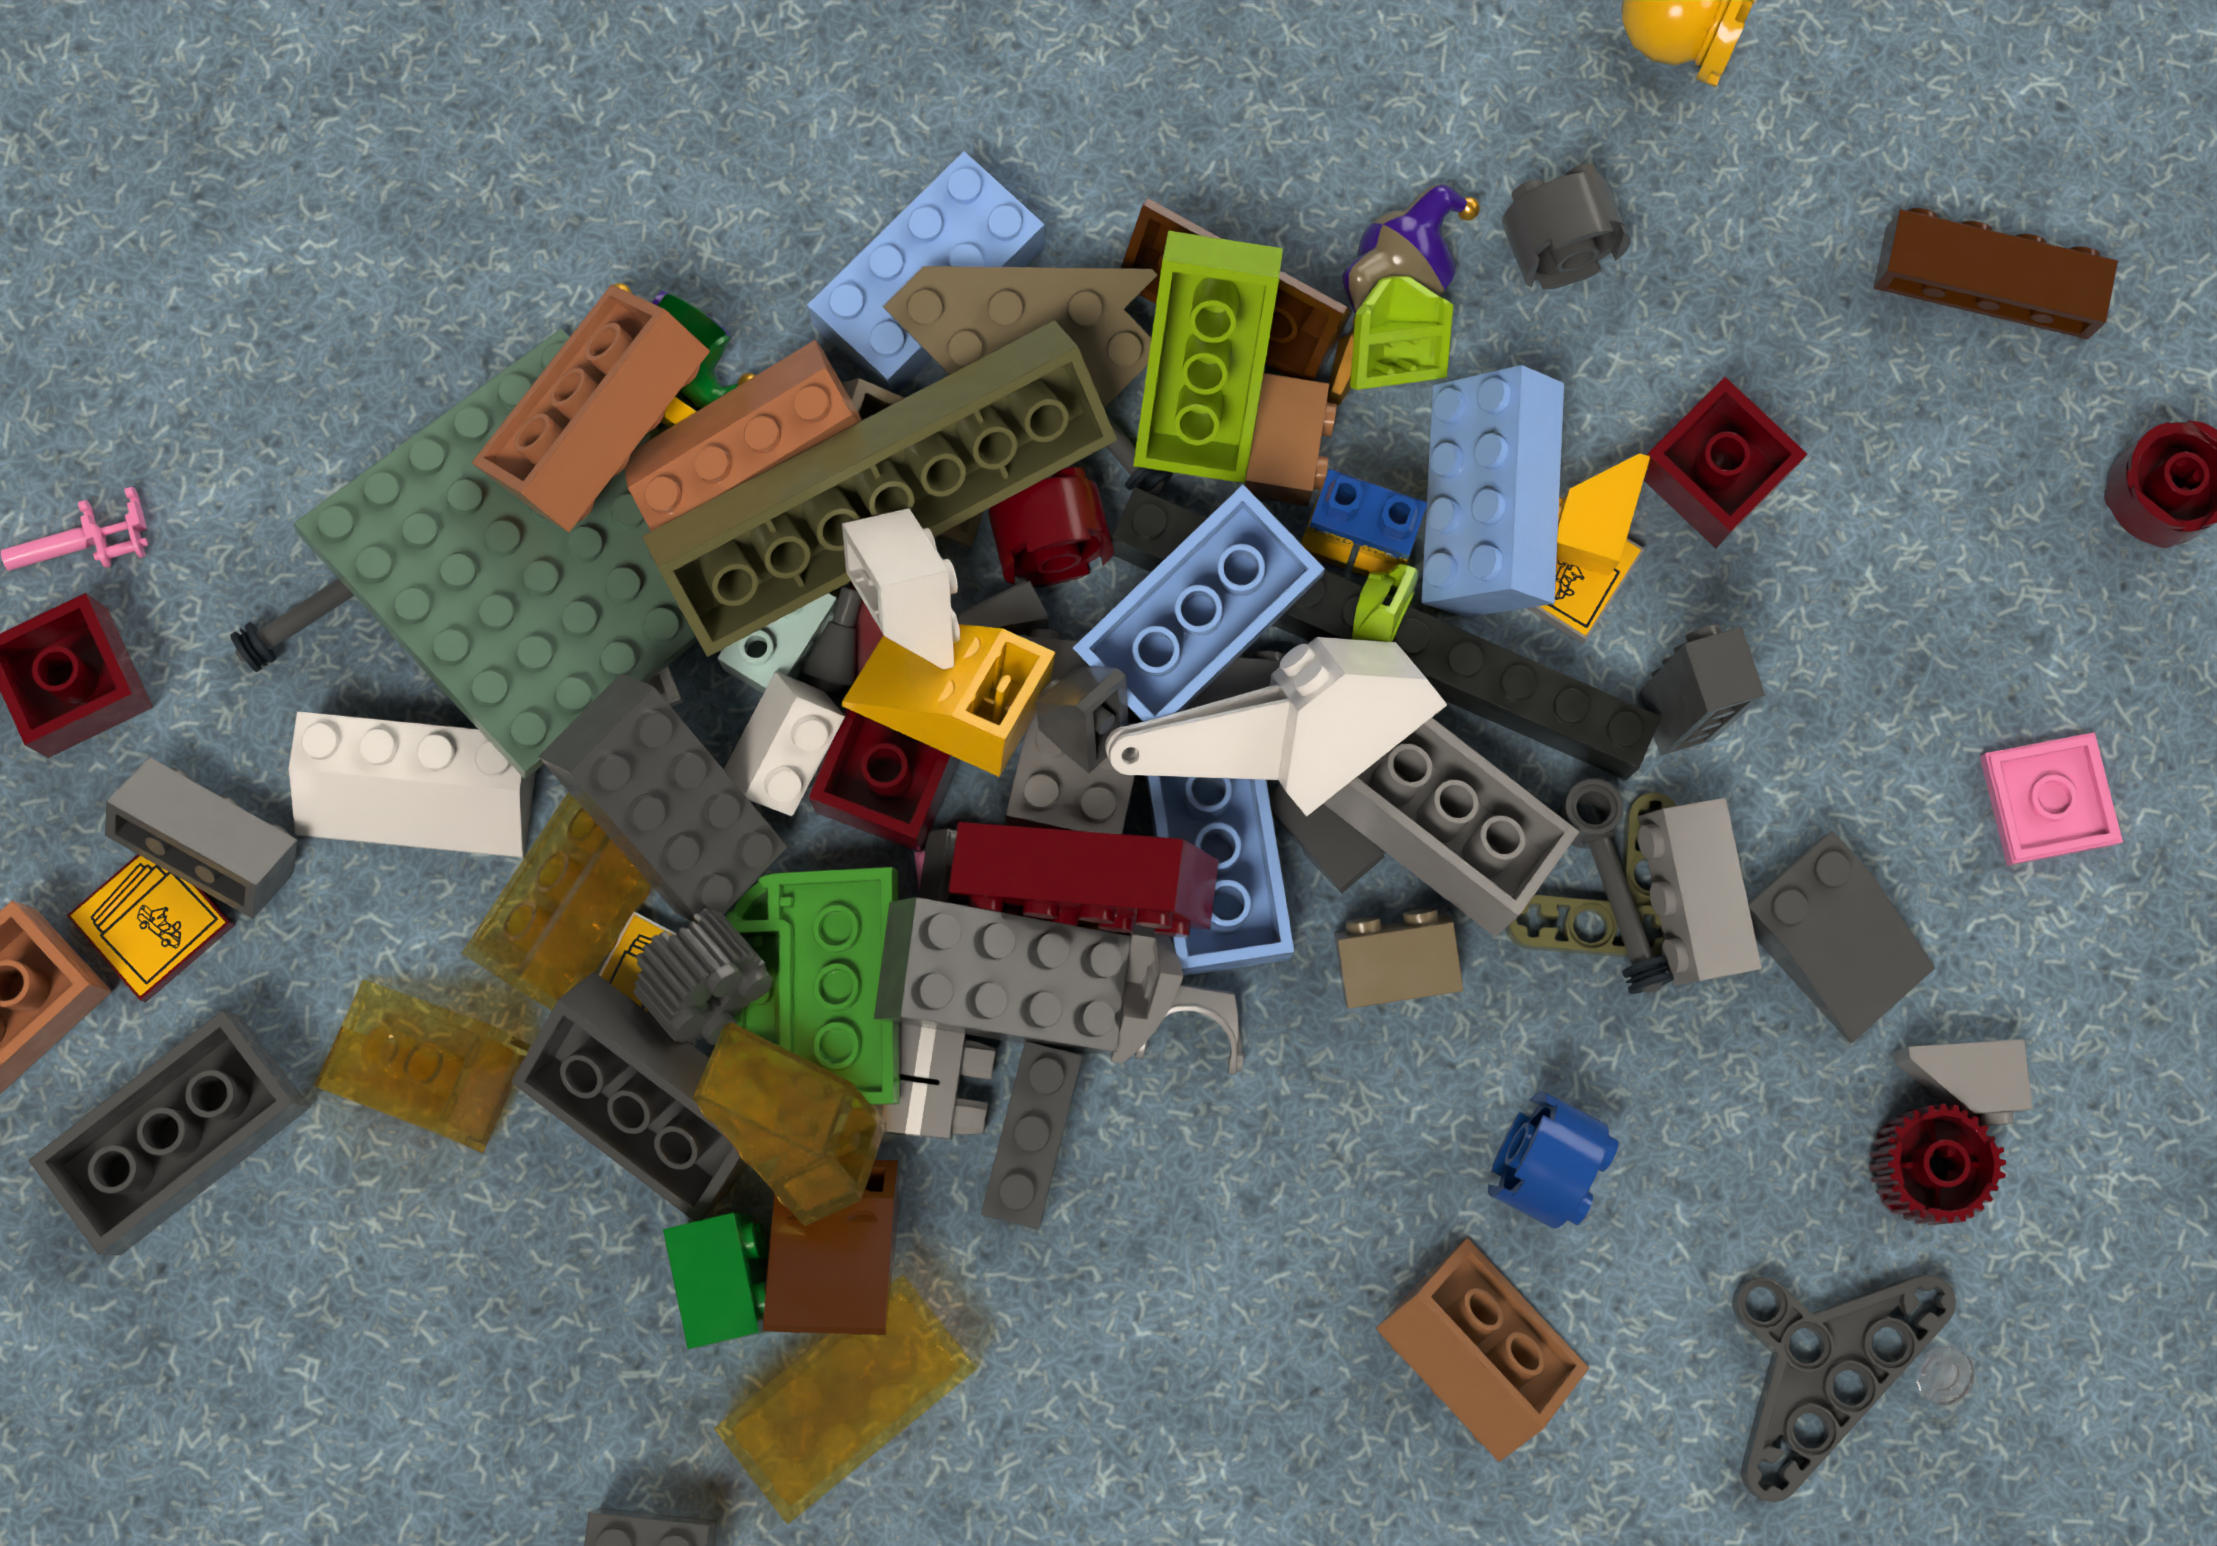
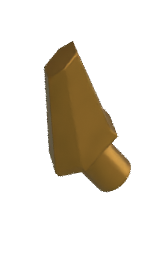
M1352 327L1350 334L1341 337L1338 341L1329 380L1327 402L1335 403L1337 406L1342 403L1351 389L1354 327Z

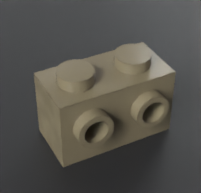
M1422 908L1404 912V921L1381 924L1380 917H1363L1345 922L1346 930L1335 931L1334 938L1343 997L1347 1008L1464 991L1454 922L1447 914L1438 916L1437 908Z

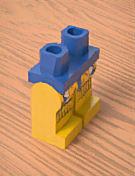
M1329 469L1314 503L1300 544L1315 559L1343 569L1346 567L1353 545L1357 544L1360 545L1351 572L1369 577V573L1373 571L1388 572L1398 564L1407 565L1428 503Z

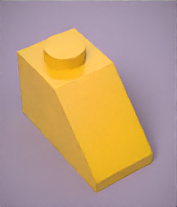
M1639 453L1568 490L1559 504L1556 560L1607 576L1613 572L1621 560L1650 456Z

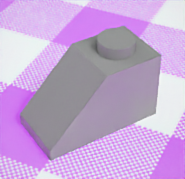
M2024 1039L1912 1046L1893 1051L1895 1064L1941 1103L1946 1104V1106L1958 1105L1959 1110L1964 1109L1968 1111L1967 1116H1977L1979 1118V1126L2014 1124L2013 1113L2033 1110Z

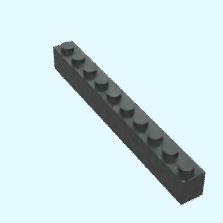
M1134 487L1111 538L1114 547L1113 556L1152 572L1207 518ZM1325 570L1324 576L1272 626L1309 642L1313 641L1316 637L1352 639L1356 607L1363 586ZM1386 597L1383 605L1390 606L1393 599ZM1409 606L1393 639V642L1400 646L1444 701L1626 781L1640 768L1661 719V716Z

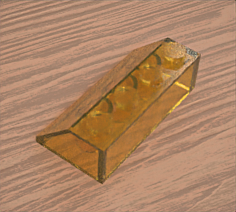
M568 791L462 951V954L552 1011L558 999L592 972H595L603 958L614 949L618 942L619 934L631 915L648 897L651 885Z

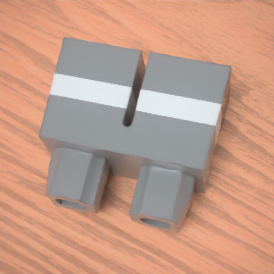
M899 1023V1077L940 1083L939 1085L900 1080V1105H883L879 1131L885 1134L951 1140L952 1134H984L988 1103L958 1098L961 1076L992 1081L996 1049L979 1042L966 1040V1034Z

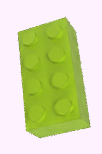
M1168 231L1162 260L1133 466L1245 483L1280 277L1283 248Z

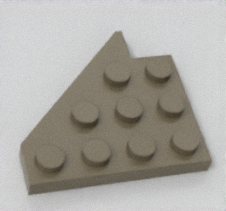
M922 266L882 307L948 375L1055 320L1078 346L1102 405L1105 408L1148 365L1151 337L1124 308L1157 274L1153 269Z

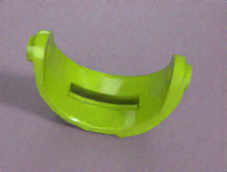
M1398 564L1388 572L1373 571L1369 573L1356 607L1352 633L1353 640L1393 642L1408 606H1411L1415 595L1414 590L1418 580L1416 568ZM1386 597L1393 599L1390 606L1383 605Z

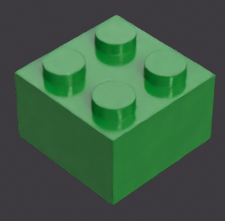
M733 1212L663 1229L687 1349L706 1347L769 1332L763 1331L766 1281L761 1259L769 1258V1247L762 1223L754 1224L751 1214Z

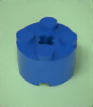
M1539 1091L1529 1100L1539 1105L1532 1115L1528 1117L1519 1112L1507 1132L1491 1170L1501 1176L1499 1186L1488 1184V1194L1553 1229L1559 1228L1566 1221L1579 1225L1591 1207L1593 1194L1589 1192V1189L1598 1170L1604 1172L1610 1166L1616 1155L1619 1141L1609 1136V1128L1606 1123L1544 1091Z

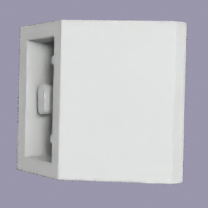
M909 508L843 523L846 573L883 635L943 670L954 667L953 643L960 640V629L956 614L951 608L950 595L957 593V578L951 561L949 559L942 560L938 554L931 530L929 528L922 529Z

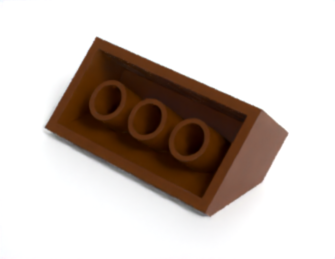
M1147 198L1142 205L1121 268L1153 269L1157 276L1138 295L1156 304L1168 231L1222 238ZM1280 270L1265 364L1288 377L1315 381L1337 347L1352 311L1347 306Z

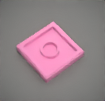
M2095 732L1989 752L1980 756L2007 866L2114 846L2123 842Z

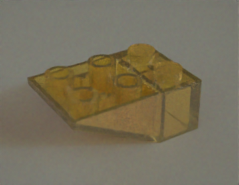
M732 1022L724 1025L692 1098L699 1106L704 1117L717 1126L737 1149L741 1159L753 1167L774 1191L778 1201L783 1206L789 1208L804 1227L862 1200L887 1123L852 1082Z

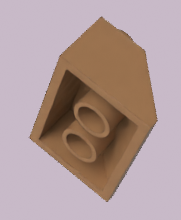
M1468 1237L1420 1281L1376 1327V1330L1387 1340L1393 1350L1411 1366L1431 1388L1432 1392L1446 1404L1470 1430L1475 1439L1498 1462L1545 1428L1589 1369L1581 1358Z

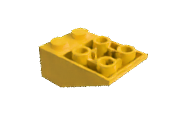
M959 624L960 640L953 643L954 667L943 670L883 635L843 699L842 706L1000 777L1037 713L1036 702L1040 693L1051 682L1056 652L1005 629Z

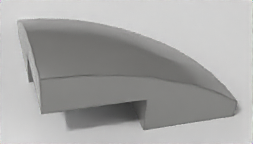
M1135 923L1132 933L1121 932L1122 935L1131 936L1118 1047L1117 1052L1110 1053L1111 1062L1124 1063L1152 1036L1170 1010L1184 977L1181 962L1176 955L1175 947L1169 936L1154 933V928Z

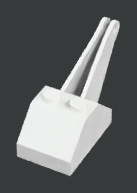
M1316 637L1308 645L1300 644L1294 647L1282 658L1280 667L1271 673L1269 687L1153 720L1116 728L1106 739L1105 751L1114 769L1124 775L1279 780L1287 794L1302 812L1308 816L1446 707L1447 704L1396 642ZM1134 747L1130 753L1123 754L1126 748Z

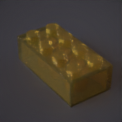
M903 1274L891 1283L886 1335L830 1333L713 1429L788 1525L969 1377L979 1366L909 1277Z

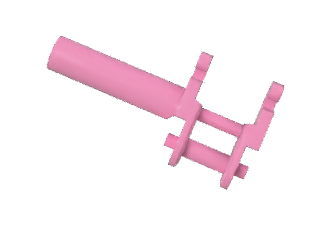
M133 486L124 489L126 497L131 501L127 503L129 513L125 515L126 521L103 528L96 525L89 502L87 500L79 501L78 507L84 513V516L80 517L81 527L2 549L1 558L5 568L8 571L87 549L92 545H96L97 552L93 553L94 559L96 561L100 560L105 568L111 567V558L135 552L139 558L145 557L144 547L149 544L147 538H141L140 532L147 530L137 491ZM128 529L131 540L108 546L106 535Z

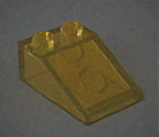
M363 979L314 1086L451 1142L484 1153L513 1087L511 1081L531 1045L491 1024Z

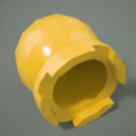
M1622 0L1621 14L1624 29L1633 47L1653 62L1675 66L1695 60V65L1701 66L1696 80L1716 88L1744 28V22L1756 0Z

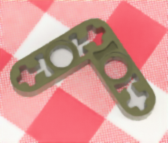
M1658 792L1646 793L1638 797L1627 809L1624 821L1622 870L1641 923L1644 917L1650 918L1651 927L1660 929L1661 937L1655 938L1649 944L1654 957L1662 953V944L1664 942L1660 917L1652 908L1650 891L1643 890L1637 885L1634 879V870L1639 862L1647 860L1642 855L1641 850H1635V842L1638 843V832L1641 827L1638 815L1644 814L1650 805L1656 806V810L1677 806L1667 795ZM1534 895L1518 917L1524 916L1528 912L1529 907L1537 908L1538 918L1556 920L1559 917L1557 908L1566 909L1561 926L1564 941L1555 940L1558 928H1540L1534 938L1527 936V927L1518 925L1517 918L1505 928L1511 941L1519 947L1526 949L1629 958L1622 936L1619 937L1621 946H1614L1612 944L1617 931V922L1609 901ZM1589 911L1601 918L1605 930L1600 941L1587 943L1577 937L1573 924L1579 913Z

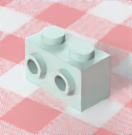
M828 593L720 650L721 653L717 658L724 671L763 694L775 671L797 680L803 665L829 621L833 620L838 600Z

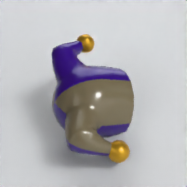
M1436 184L1418 195L1405 209L1388 212L1376 218L1361 237L1357 259L1345 269L1342 275L1343 286L1354 313L1357 312L1377 282L1389 276H1409L1436 295H1441L1453 280L1456 269L1451 251L1440 232L1442 222L1450 211L1458 212L1461 220H1474L1480 211L1478 200L1472 197L1464 198L1447 185ZM1355 316L1353 318V327L1355 326Z

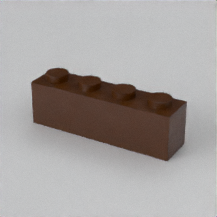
M1900 209L1885 229L1873 289L2089 339L2107 321L2118 260L2101 257L2097 250L2088 247H2071L2068 249L2046 244L2047 242L2044 238L2033 234L2013 236L1992 231V227L1983 222L1965 221L1958 223L1938 218L1935 212L1928 209Z

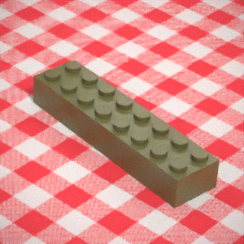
M1053 320L643 535L642 538L706 656L709 657L850 582L851 580L846 573L843 523L909 508L922 529L929 528L935 537L1117 441V438L1078 346L1061 326Z

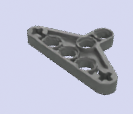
M1932 1275L1914 1276L1811 1313L1783 1285L1774 1279L1764 1277L1747 1279L1737 1287L1732 1301L1734 1315L1772 1353L1741 1467L1742 1482L1748 1492L1758 1499L1778 1502L1790 1497L1950 1321L1955 1312L1956 1299L1954 1291L1946 1281ZM1756 1287L1768 1289L1775 1297V1312L1766 1321L1753 1319L1746 1309V1297ZM1916 1289L1920 1291L1934 1289L1937 1295L1934 1297L1933 1303L1938 1308L1936 1314L1922 1312L1913 1320L1911 1325L1921 1330L1917 1337L1909 1325L1899 1319L1890 1317V1313L1896 1306L1901 1316H1909L1919 1304L1918 1298L1914 1295ZM1884 1327L1895 1330L1902 1342L1900 1354L1893 1361L1889 1362L1879 1359L1872 1347L1875 1333ZM1802 1328L1814 1332L1820 1344L1819 1353L1816 1358L1807 1363H1801L1796 1360L1789 1348L1791 1336ZM1845 1370H1852L1858 1374L1863 1383V1393L1860 1399L1850 1405L1840 1402L1833 1391V1383L1836 1376ZM1807 1413H1813L1819 1417L1824 1426L1823 1439L1818 1445L1811 1448H1805L1800 1445L1794 1435V1424L1800 1416ZM1781 1435L1786 1447L1796 1455L1803 1457L1804 1462L1798 1467L1795 1460L1788 1459L1778 1471L1779 1477L1783 1480L1782 1484L1779 1487L1767 1484L1761 1488L1758 1482L1762 1478V1473L1757 1466L1761 1461L1774 1464L1782 1457L1785 1451L1772 1445L1777 1437Z

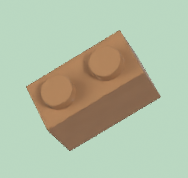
M1263 373L1244 486L1256 498L1309 506L1313 489L1321 490L1326 479L1329 457L1318 456L1321 436H1332L1337 404L1327 402L1328 383Z

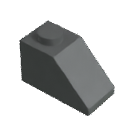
M1076 666L1063 679L1057 678L1051 681L1042 690L1036 702L1039 730L1061 749L1064 754L1088 773L1108 757L1105 751V742L1109 734L1116 728L1129 726L1126 675L1118 668Z

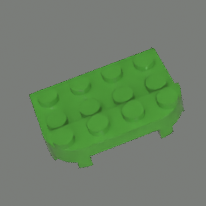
M892 867L786 872L773 873L758 878L759 882L744 893L733 912L727 911L725 918L765 962L764 966L773 977L772 986L761 998L750 1002L749 1006L743 1007L740 1015L734 1016L737 1026L731 1034L730 1050H723L726 1071L732 1073L736 1079L772 1106L780 1109L900 1105L899 1023L874 1019L889 903L898 901V870Z

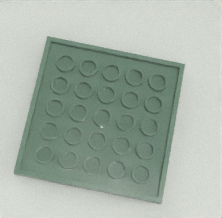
M562 328L294 522L295 532L524 779L544 765L538 756L621 673L647 683L698 642L642 538L643 535L651 531L627 487L625 469L611 478L595 499L591 512L582 521L577 522L568 533L541 516L472 464V461L570 338ZM656 427L647 432L635 449L658 436L661 432Z

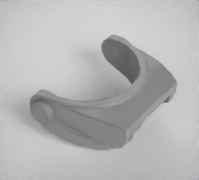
M1181 984L1166 1016L1178 1011H1196L1214 1019L1222 1026L1231 1044V1053L1227 1060L1229 1065L1227 1074L1236 1075V1071L1241 1072L1244 1053H1242L1234 992ZM1147 1041L1134 1053L1136 1059L1143 1060L1144 1052L1148 1047Z

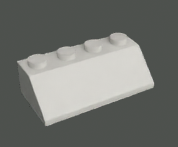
M297 712L289 762L295 835L524 858L536 771L524 779L479 729Z

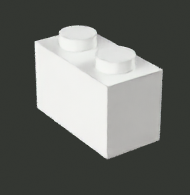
M775 671L724 771L748 800L793 816L840 728L845 715L823 690Z

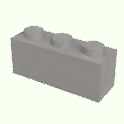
M1726 798L1663 808L1638 816L1641 826L1638 832V843L1642 855L1648 860L1652 879L1650 901L1654 912L1660 917L1664 936L1662 956L1667 957L1668 962L1664 965L1665 967H1670L1668 972L1673 974L1674 986L1762 969Z

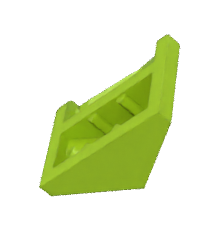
M1389 276L1380 279L1355 313L1350 387L1355 390L1447 378L1453 304L1439 297L1409 276Z

